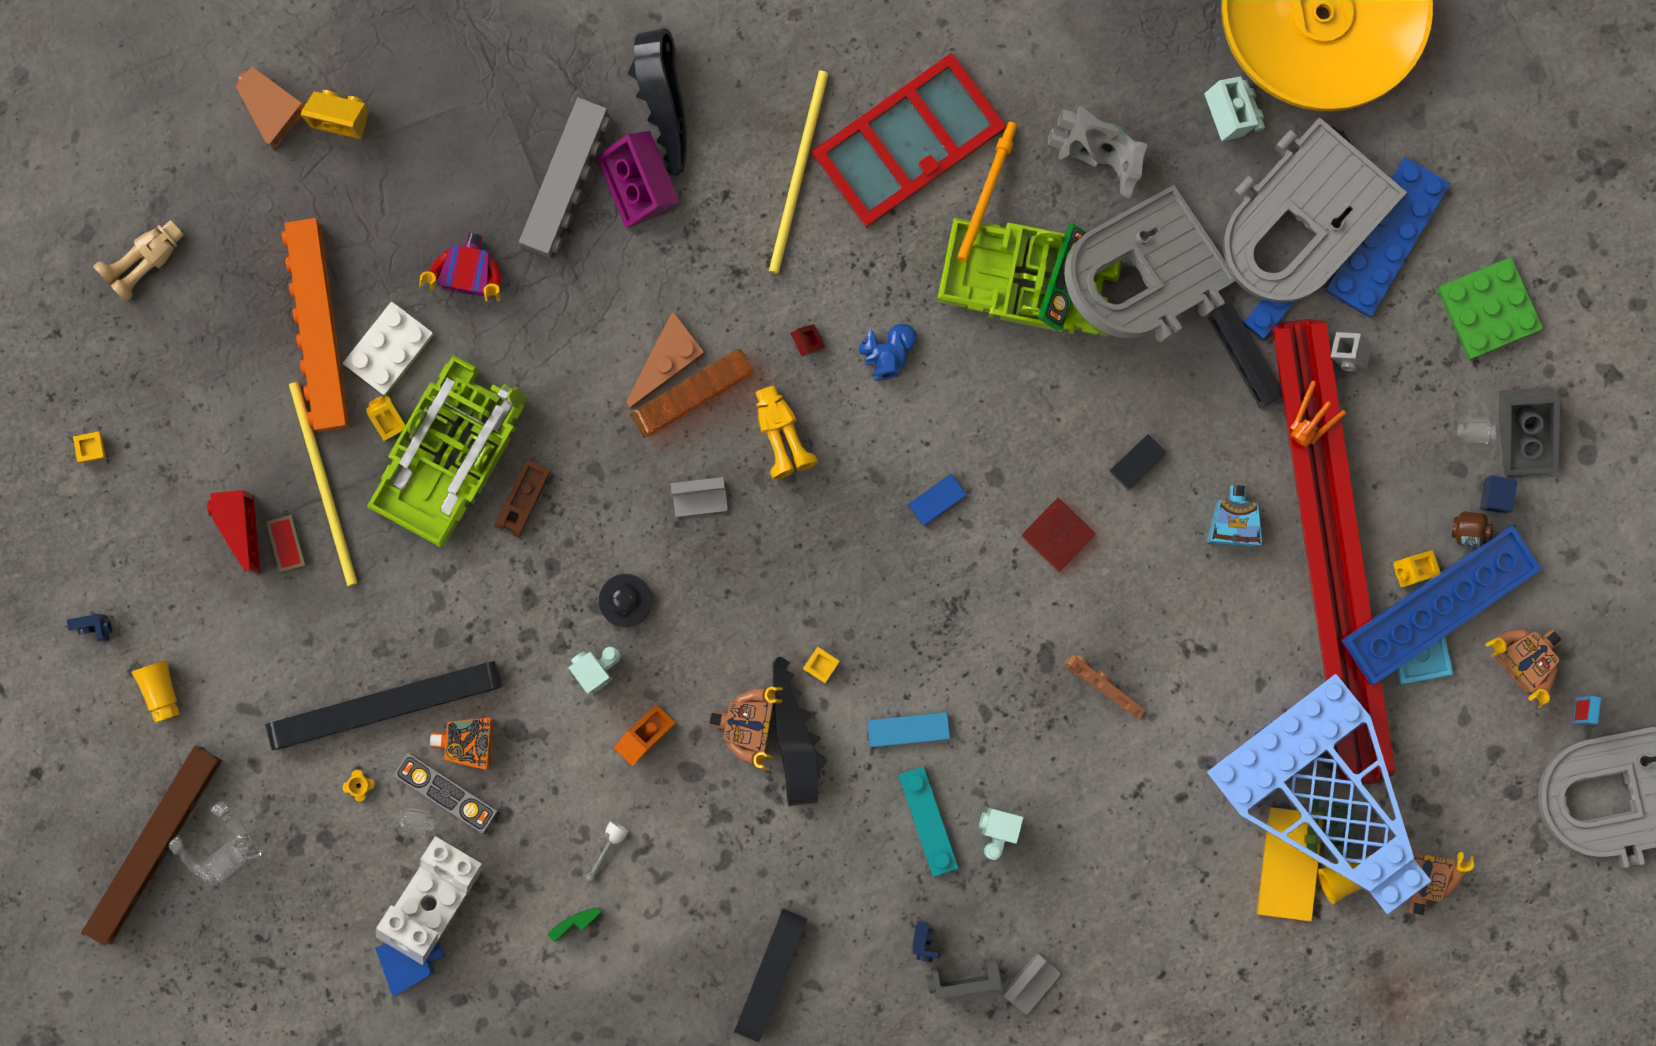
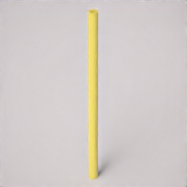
M826 71L818 72L769 267V272L779 274L829 75Z
M299 382L289 384V388L347 586L356 585L358 582L314 431L308 423V411Z

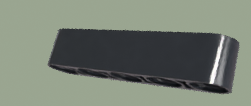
M784 908L782 909L734 1033L759 1043L808 918Z

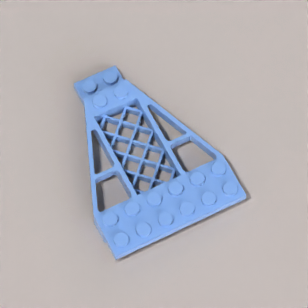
M1337 674L1333 675L1207 771V774L1240 817L1250 821L1366 890L1373 896L1387 915L1431 882L1414 860L1371 717ZM1366 724L1377 761L1360 774H1354L1334 750V746L1361 725ZM1327 752L1332 759L1319 757H1321L1324 753ZM1314 762L1313 776L1298 774ZM1317 762L1334 764L1332 778L1316 776ZM1336 765L1339 766L1350 781L1335 779ZM1376 767L1381 769L1395 815L1394 821L1390 820L1361 783V779ZM1293 778L1292 788L1290 791V789L1286 786L1285 783ZM1296 778L1312 780L1310 795L1294 793ZM1315 780L1331 782L1330 797L1313 795ZM1334 783L1351 785L1349 800L1333 798ZM1354 786L1367 802L1352 801ZM1277 789L1283 791L1301 814V819L1283 833L1278 832L1248 814V811ZM1296 797L1310 799L1308 812ZM1313 799L1329 801L1328 817L1311 814ZM1332 802L1349 804L1347 819L1331 817ZM1352 805L1368 807L1366 822L1350 820ZM1371 808L1384 824L1370 822ZM1313 819L1327 820L1326 834H1324ZM1330 821L1346 823L1345 838L1328 836ZM1303 823H1308L1338 863H1331L1290 839L1287 835ZM1349 824L1366 826L1364 841L1348 839ZM1369 826L1385 828L1384 844L1367 841ZM1388 830H1390L1395 838L1387 843ZM1330 840L1344 842L1343 856ZM1347 843L1364 845L1362 860L1346 858ZM1367 845L1381 847L1365 860ZM1347 862L1358 863L1359 865L1352 869Z

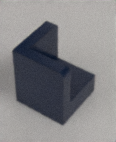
M1494 475L1486 477L1480 509L1503 514L1512 512L1517 480Z

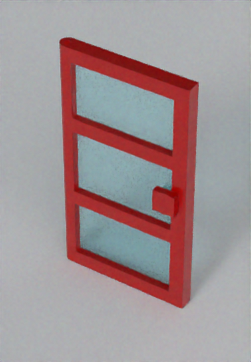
M950 53L811 151V153L867 228L1004 131L1006 125L955 56Z

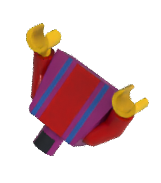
M467 233L465 247L452 245L450 250H445L432 263L428 271L420 275L419 286L422 287L423 283H430L429 290L433 291L437 281L440 289L485 297V301H488L491 295H495L496 301L499 302L501 300L502 274L497 261L491 258L490 253L480 250L483 236Z

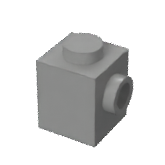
M1336 332L1331 358L1344 371L1356 372L1357 369L1367 370L1372 344L1360 333Z

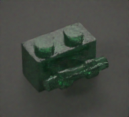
M1313 800L1311 814L1328 817L1329 801L1327 811H1319L1320 801ZM1332 802L1331 817L1347 819L1349 804ZM1353 804L1351 806L1350 820H1355V805ZM1313 819L1319 825L1320 819ZM1330 821L1328 836L1345 838L1346 823ZM1308 824L1307 835H1304V843L1307 844V849L1317 854L1318 844L1324 843ZM1349 824L1348 839L1354 840V824ZM1330 840L1343 856L1344 842ZM1347 843L1346 858H1353L1354 843ZM1326 847L1325 856L1334 857Z

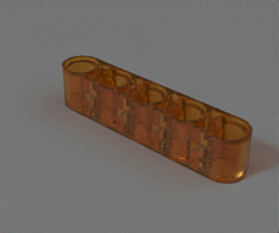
M737 349L637 408L630 416L643 438L648 437L754 373V369L742 349Z

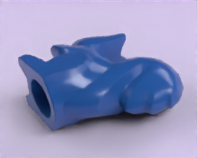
M894 325L888 332V343L878 344L874 332L871 329L868 331V336L860 344L859 352L862 355L868 356L865 358L866 365L876 364L877 369L873 372L875 381L894 378L901 374V369L907 360V350H912L917 342L916 331L910 325Z

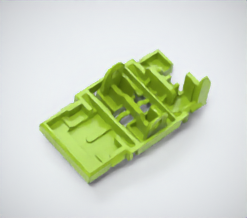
M954 218L937 302L967 307V309L980 312L985 310V312H989V318L997 315L1000 316L999 320L1056 331L1039 320L1038 315L1046 291L1041 290L1043 283L1049 284L1050 278H1044V275H1052L1065 234L1014 223H1007L1006 228H1002L1000 225L984 222V224L981 223L967 262H962L957 259L971 221ZM1028 234L1034 236L1031 237L1024 269L1036 272L1037 276L1027 273H1015V267L1022 268ZM1122 260L1094 275V286L1096 285L1100 295L1104 280L1118 281ZM1013 278L1036 282L1034 289L1028 287L1021 288L1016 313L1013 315L1018 284L1012 283ZM1071 302L1063 329L1069 330V334H1073L1074 330L1079 331L1081 329L1085 333L1095 335L1099 333V335L1108 336V334L1091 325L1080 314L1073 302Z

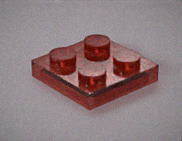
M1057 498L1029 526L1021 537L1056 571L1060 572L1096 533L1060 498Z

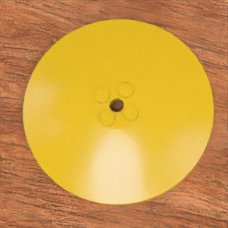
M1221 0V16L1225 37L1233 56L1246 75L1256 85L1278 100L1296 107L1315 111H1340L1360 107L1384 96L1407 76L1417 63L1427 43L1433 17V0ZM1319 7L1326 8L1330 13L1329 18L1320 19L1316 14V9Z

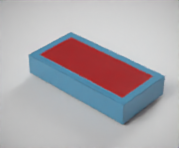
M1576 697L1573 724H1598L1601 697Z

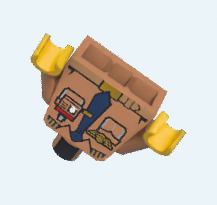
M1523 629L1505 631L1497 638L1485 643L1486 647L1490 645L1494 647L1495 652L1491 656L1497 659L1524 693H1531L1535 690L1528 697L1529 701L1537 698L1539 709L1549 702V693L1558 671L1556 664L1559 662V658L1552 650L1562 642L1555 631L1550 630L1542 638L1536 631L1529 633Z
M781 687L749 690L736 696L734 702H729L728 713L712 711L709 726L725 729L723 740L727 741V748L740 760L753 764L763 770H769L768 767L763 765L764 759L767 757L773 759V756L765 753L773 703H782V700L775 698V692L782 690Z
M1459 852L1457 854V864H1455V860L1413 853L1414 860L1431 882L1411 896L1409 913L1425 915L1427 900L1441 902L1443 898L1448 897L1460 884L1466 872L1474 868L1473 856H1471L1469 861L1463 862L1464 853Z

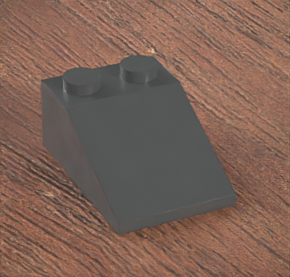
M1553 387L1499 391V422L1504 475L1559 472L1560 396Z

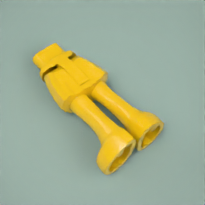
M775 385L755 392L759 401L756 405L758 408L761 433L767 434L775 455V465L770 471L772 480L785 478L794 472L793 465L788 458L780 435L782 431L791 448L797 471H804L818 464L817 456L803 448L794 426L797 419L783 399V395H778Z

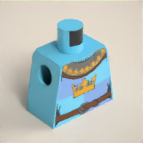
M1231 485L1229 500L1220 499L1217 501L1207 543L1256 548L1262 545L1258 503L1245 501L1246 486Z

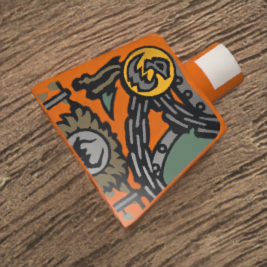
M481 718L447 722L446 733H431L430 748L445 749L444 760L490 770L494 719Z

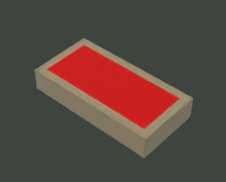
M293 515L267 521L266 525L279 573L307 566Z

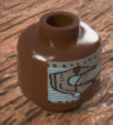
M1464 511L1453 520L1452 538H1456V542L1461 546L1478 548L1485 543L1486 539L1491 540L1493 524H1488V518L1483 513Z

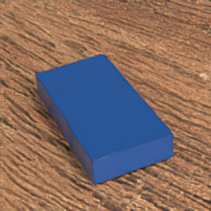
M950 474L910 502L908 506L922 526H924L967 495L953 475Z

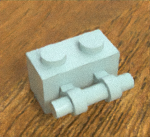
M1241 76L1219 80L1204 93L1221 141L1244 137L1252 129H1255V132L1265 129L1262 120L1264 115L1262 110H1259L1254 99L1256 94L1254 88H1250L1248 80L1242 81Z
M613 647L605 648L601 659H598L592 652L586 653L583 651L571 660L573 664L568 668L586 693L593 695L613 681L607 670L618 663L621 657L619 651Z
M988 808L987 813L982 812L978 828L983 829V835L992 837L991 843L987 844L984 848V854L987 858L991 860L1000 858L1005 841L1017 844L1023 817Z

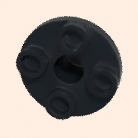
M620 574L610 578L603 585L599 594V607L606 620L613 625L634 627L648 616L652 607V594L647 584L639 577L631 574Z

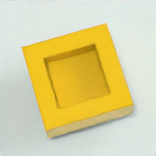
M101 432L73 436L78 463L106 459Z
M817 646L803 670L826 683L840 661Z

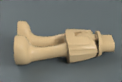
M171 220L164 226L158 225V229L155 228L135 239L133 248L119 261L111 265L100 261L93 266L125 302L131 299L132 289L135 284L154 266L160 269L178 246L176 242L184 236ZM144 257L141 263L131 273H129L123 279L118 280L119 277L130 266H132L140 258Z

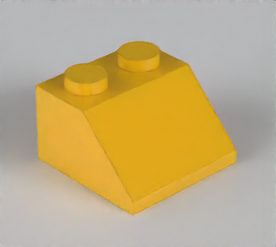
M323 90L322 93L315 91L312 93L302 109L301 116L311 128L362 140L369 109L363 103V100L358 97L348 96V99L338 97V94L335 92Z

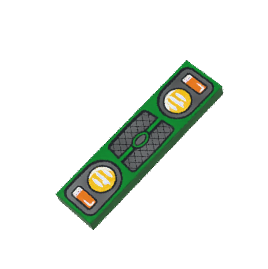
M1075 224L1067 226L1038 315L1039 320L1056 331L1063 329L1072 302L1065 282L1066 258L1072 246L1087 233Z

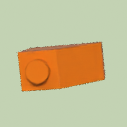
M655 705L624 734L613 748L633 766L674 726L675 722L658 705Z

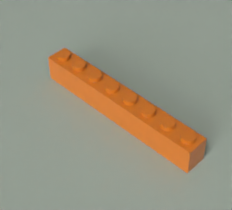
M316 218L284 223L285 231H282V241L284 247H288L289 256L285 257L288 273H292L293 282L289 283L291 298H295L296 308H293V318L295 324H299L300 334H296V340L299 350L302 349L304 359L300 360L302 375H306L307 385L304 386V396L306 401H310L311 411L307 412L308 423L317 433L350 429L321 223Z

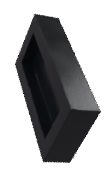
M1147 434L1110 469V472L1128 490L1166 454V451Z

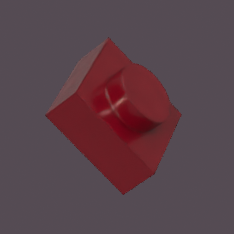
M814 324L798 328L790 333L802 357L819 352L825 348Z

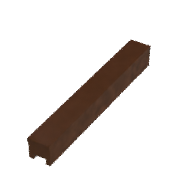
M194 745L83 928L82 935H87L103 946H106L107 943L110 945L113 943L223 760L206 751L204 747Z

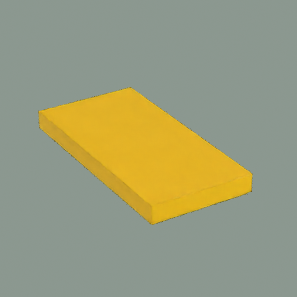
M1269 807L1267 825L1283 833L1301 819V814L1296 810ZM1311 813L1312 815L1324 816V814ZM1313 819L1322 830L1323 820ZM1303 823L1287 835L1290 839L1319 855L1321 839L1308 823ZM1267 831L1257 914L1312 922L1318 861Z

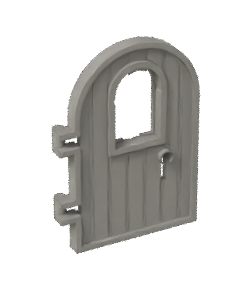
M1320 117L1300 139L1293 131L1289 130L1274 148L1283 156L1275 167L1258 185L1251 177L1247 176L1232 194L1242 203L1234 211L1224 233L1223 252L1225 262L1232 277L1245 291L1265 301L1276 303L1294 302L1318 291L1407 193ZM1291 144L1299 149L1295 155H1292L1293 153L1287 149ZM1249 190L1257 195L1253 201L1245 195ZM1350 207L1352 211L1340 223L1339 228H1334L1331 222H1335ZM1288 210L1298 221H1302L1307 229L1312 230L1316 236L1286 269L1278 273L1265 272L1258 267L1254 260V248Z
M1175 185L1084 234L1070 249L1066 258L1064 272L1066 287L1073 304L1091 325L1106 334L1119 338H1138L1154 330L1156 332L1155 338L1159 342L1182 329L1176 317L1198 305V313L1203 317L1222 306L1225 302L1218 292L1236 282L1229 272L1224 258ZM1152 230L1156 233L1149 236L1145 241L1141 239L1143 235ZM1128 257L1132 265H1135L1143 277L1142 280L1148 289L1119 305L1108 303L1098 293L1096 285L1094 286V275Z
M1656 726L1576 742L1562 749L1550 760L1540 779L1538 804L1546 827L1562 845L1586 856L1609 857L1618 855L1620 868L1645 864L1642 850L1656 848V762L1646 763L1642 766L1640 759L1641 757L1650 758L1656 756ZM1623 773L1625 784L1628 785L1631 800H1629L1631 811L1589 820H1578L1569 815L1570 810L1566 805L1567 796L1564 795L1570 785L1580 781ZM1633 845L1634 854L1627 855L1624 847Z

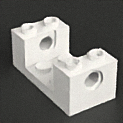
M435 836L421 857L420 867L395 906L391 905L376 927V938L423 965L480 875L482 863ZM424 898H433L437 903L435 909L431 911L424 910L421 907V901Z

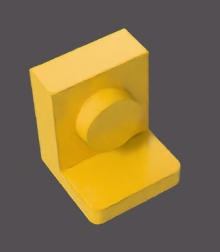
M382 396L377 397L368 404L369 407L366 408L367 415L383 441L403 431L406 424L389 396L385 398Z
M1433 550L1393 563L1395 574L1401 587L1433 578L1440 573Z

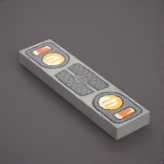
M407 753L393 776L482 834H484L498 810L410 753Z

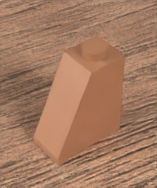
M251 66L248 71L245 70L241 73L237 80L236 88L263 139L275 151L300 119L304 105Z

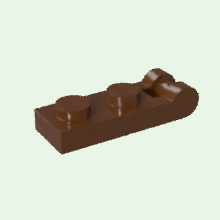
M526 459L498 516L495 527L501 530L505 528L511 531L512 535L520 538L551 470ZM511 511L520 515L517 522L509 519Z

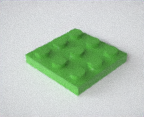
M1511 257L1437 288L1468 360L1543 329Z

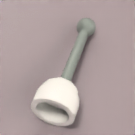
M613 821L609 822L605 831V837L608 842L592 871L585 876L588 883H593L596 880L595 874L612 844L622 842L629 831L625 827Z

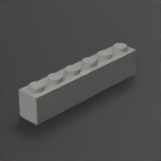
M577 97L520 237L519 244L522 248L550 259L553 252L557 253L562 243V238H559L562 229H567L570 224L572 214L569 212L572 205H577L582 190L579 187L581 182L588 179L591 171L590 160L592 156H597L601 146V142L598 141L602 132L606 133L611 118L608 117L607 108Z

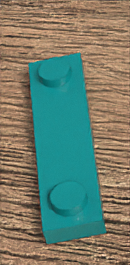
M924 766L898 774L932 876L935 877L958 869Z

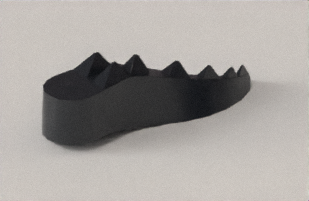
M666 28L638 33L634 43V60L628 75L635 78L638 82L640 90L636 97L646 101L651 111L647 121L659 128L661 134L657 139V143L666 147L667 152L663 159L670 162L666 170L672 175H678L684 171L687 132L683 101L675 66L674 39L671 32Z
M777 657L772 662L773 687L782 688V690L775 692V698L782 700V703H774L775 727L785 770L787 805L789 807L818 803L817 775L827 763V759L816 752L813 746L821 740V737L807 731L805 722L812 714L798 706L797 700L803 693L791 686L790 681L794 677V673L786 671L790 662L783 657Z

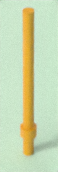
M1008 122L1003 137L999 138L995 150L997 153L957 256L959 261L967 262L1006 156L1011 153L1014 145L1012 140L1018 127L1014 122Z

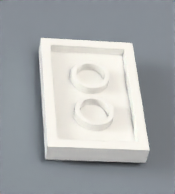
M391 301L342 364L386 397L434 334Z

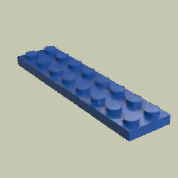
M1510 525L1493 536L1491 540H1487L1481 547L1475 548L1343 638L1342 642L1369 684L1374 685L1542 569L1515 527Z

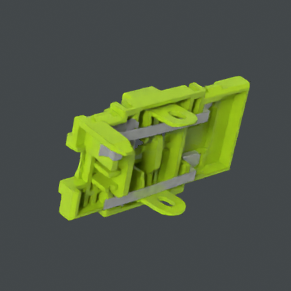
M452 355L448 364L446 363L438 376V382L436 384L433 382L429 383L391 450L388 458L393 461L391 465L387 466L381 477L382 481L367 505L371 510L443 549L457 526V521L460 522L467 509L466 505L468 506L469 502L472 504L476 502V499H474L476 493H481L511 439L509 437L511 431H516L517 428L513 426L514 420L518 419L525 406L523 404L529 398L520 389L507 384H503L501 388L492 385L491 390L494 393L474 383V380L480 370ZM437 413L449 418L454 422H456L459 417L464 419L462 425L457 429L454 438L450 437L454 430V426L446 419L438 416ZM470 422L474 424L471 431L478 434V437L471 434L465 445L458 441ZM408 436L412 440L411 443L406 441ZM488 439L489 441L499 445L498 448L486 442V440ZM445 444L449 445L439 465L433 463L436 456L419 448L421 445L436 454H440ZM453 449L461 451L455 461L460 468L458 469L451 465L449 470H446L444 467ZM468 471H469L470 473H472V474H474V475L480 477V480H478V479L472 477L471 475L467 474Z

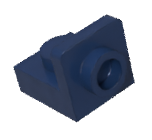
M94 614L67 620L68 630L77 631L78 635L93 633L95 628L98 641H110L109 634H112V626L110 620L106 619L104 614Z
M917 920L911 953L917 955V960L932 962L933 958L939 959L940 952L925 949V944L930 945L933 929L928 928V922Z

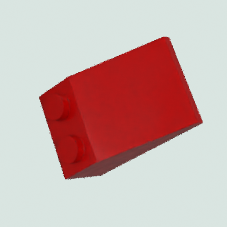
M244 490L210 493L211 500L207 501L209 516H212L215 525L243 570L255 575L261 574L254 495Z

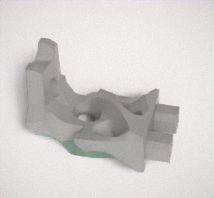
M1082 106L1078 107L1076 113L1063 109L1059 115L1057 126L1066 129L1065 132L1052 128L1048 135V145L1059 149L1058 159L1076 158L1094 167L1098 163L1111 165L1117 172V180L1120 181V194L1130 198L1136 182L1142 176L1143 157L1147 144L1129 137L1122 130L1121 126L1100 121ZM1103 144H1111L1113 150L1110 152L1105 151L1102 148Z

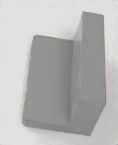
M724 477L670 483L676 517L726 512L728 510Z
M1036 952L1003 991L1002 995L1023 1013L1028 1014L1058 979L1060 972Z

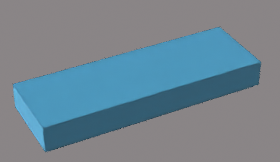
M947 712L867 720L870 747L950 739Z

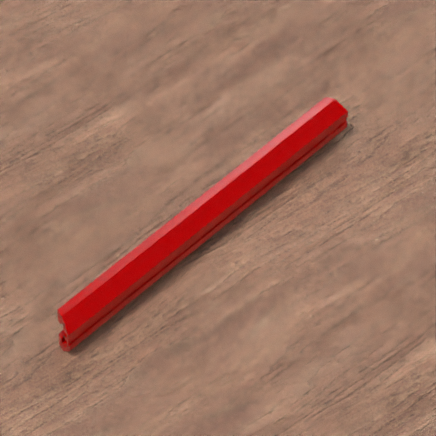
M1312 319L1282 322L1272 327L1325 682L1337 674L1370 715L1388 775L1391 777L1395 773L1382 682L1380 680L1376 684L1370 685L1342 642L1343 638L1372 619L1342 421L1340 419L1319 437L1314 445L1310 443L1307 448L1290 436L1293 432L1290 426L1296 419L1312 381H1315L1316 385L1301 423L1305 419L1311 422L1327 401L1331 402V406L1316 424L1317 431L1340 413L1327 323L1324 320ZM1366 724L1361 725L1335 745L1337 754L1354 774H1360L1377 761ZM1338 766L1340 780L1350 781ZM1376 767L1361 779L1362 785L1383 781L1380 767Z

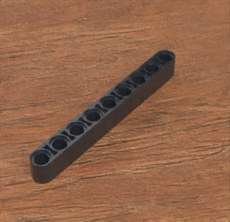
M491 661L265 724L271 750L274 751L501 688L502 683L496 661Z

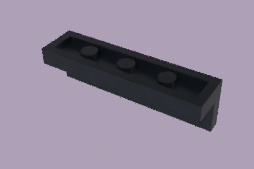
M1230 304L1221 310L1218 309L1212 312L1208 320L1259 408L1261 409L1281 398L1282 393L1278 382L1234 306Z

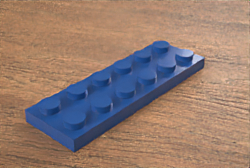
M1407 157L1403 158L1391 178L1407 193L1340 266L1324 290L1369 318L1373 315L1450 185L1446 180Z

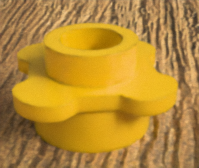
M354 770L352 777L343 784V791L354 796L356 801L362 802L366 799L367 792L375 787V782L373 779L366 778L361 770ZM360 783L361 788H357L356 785Z

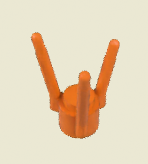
M1315 381L1310 383L1296 419L1290 426V429L1293 430L1290 436L1306 448L1310 443L1314 445L1319 437L1346 414V411L1342 410L1317 431L1316 424L1331 406V402L1327 401L1311 422L1305 419L1301 423L1316 385Z

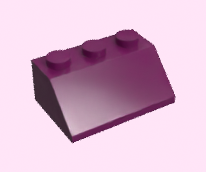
M650 131L627 134L597 156L626 228L662 215L680 203Z

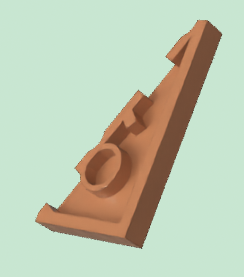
M674 312L667 320L626 401L630 409L704 355L703 350Z
M1071 655L1067 658L1062 666L1138 719L1141 718L1146 710L1110 683L1112 679L1100 670L1098 672L1094 671L1089 667L1090 663L1078 655Z

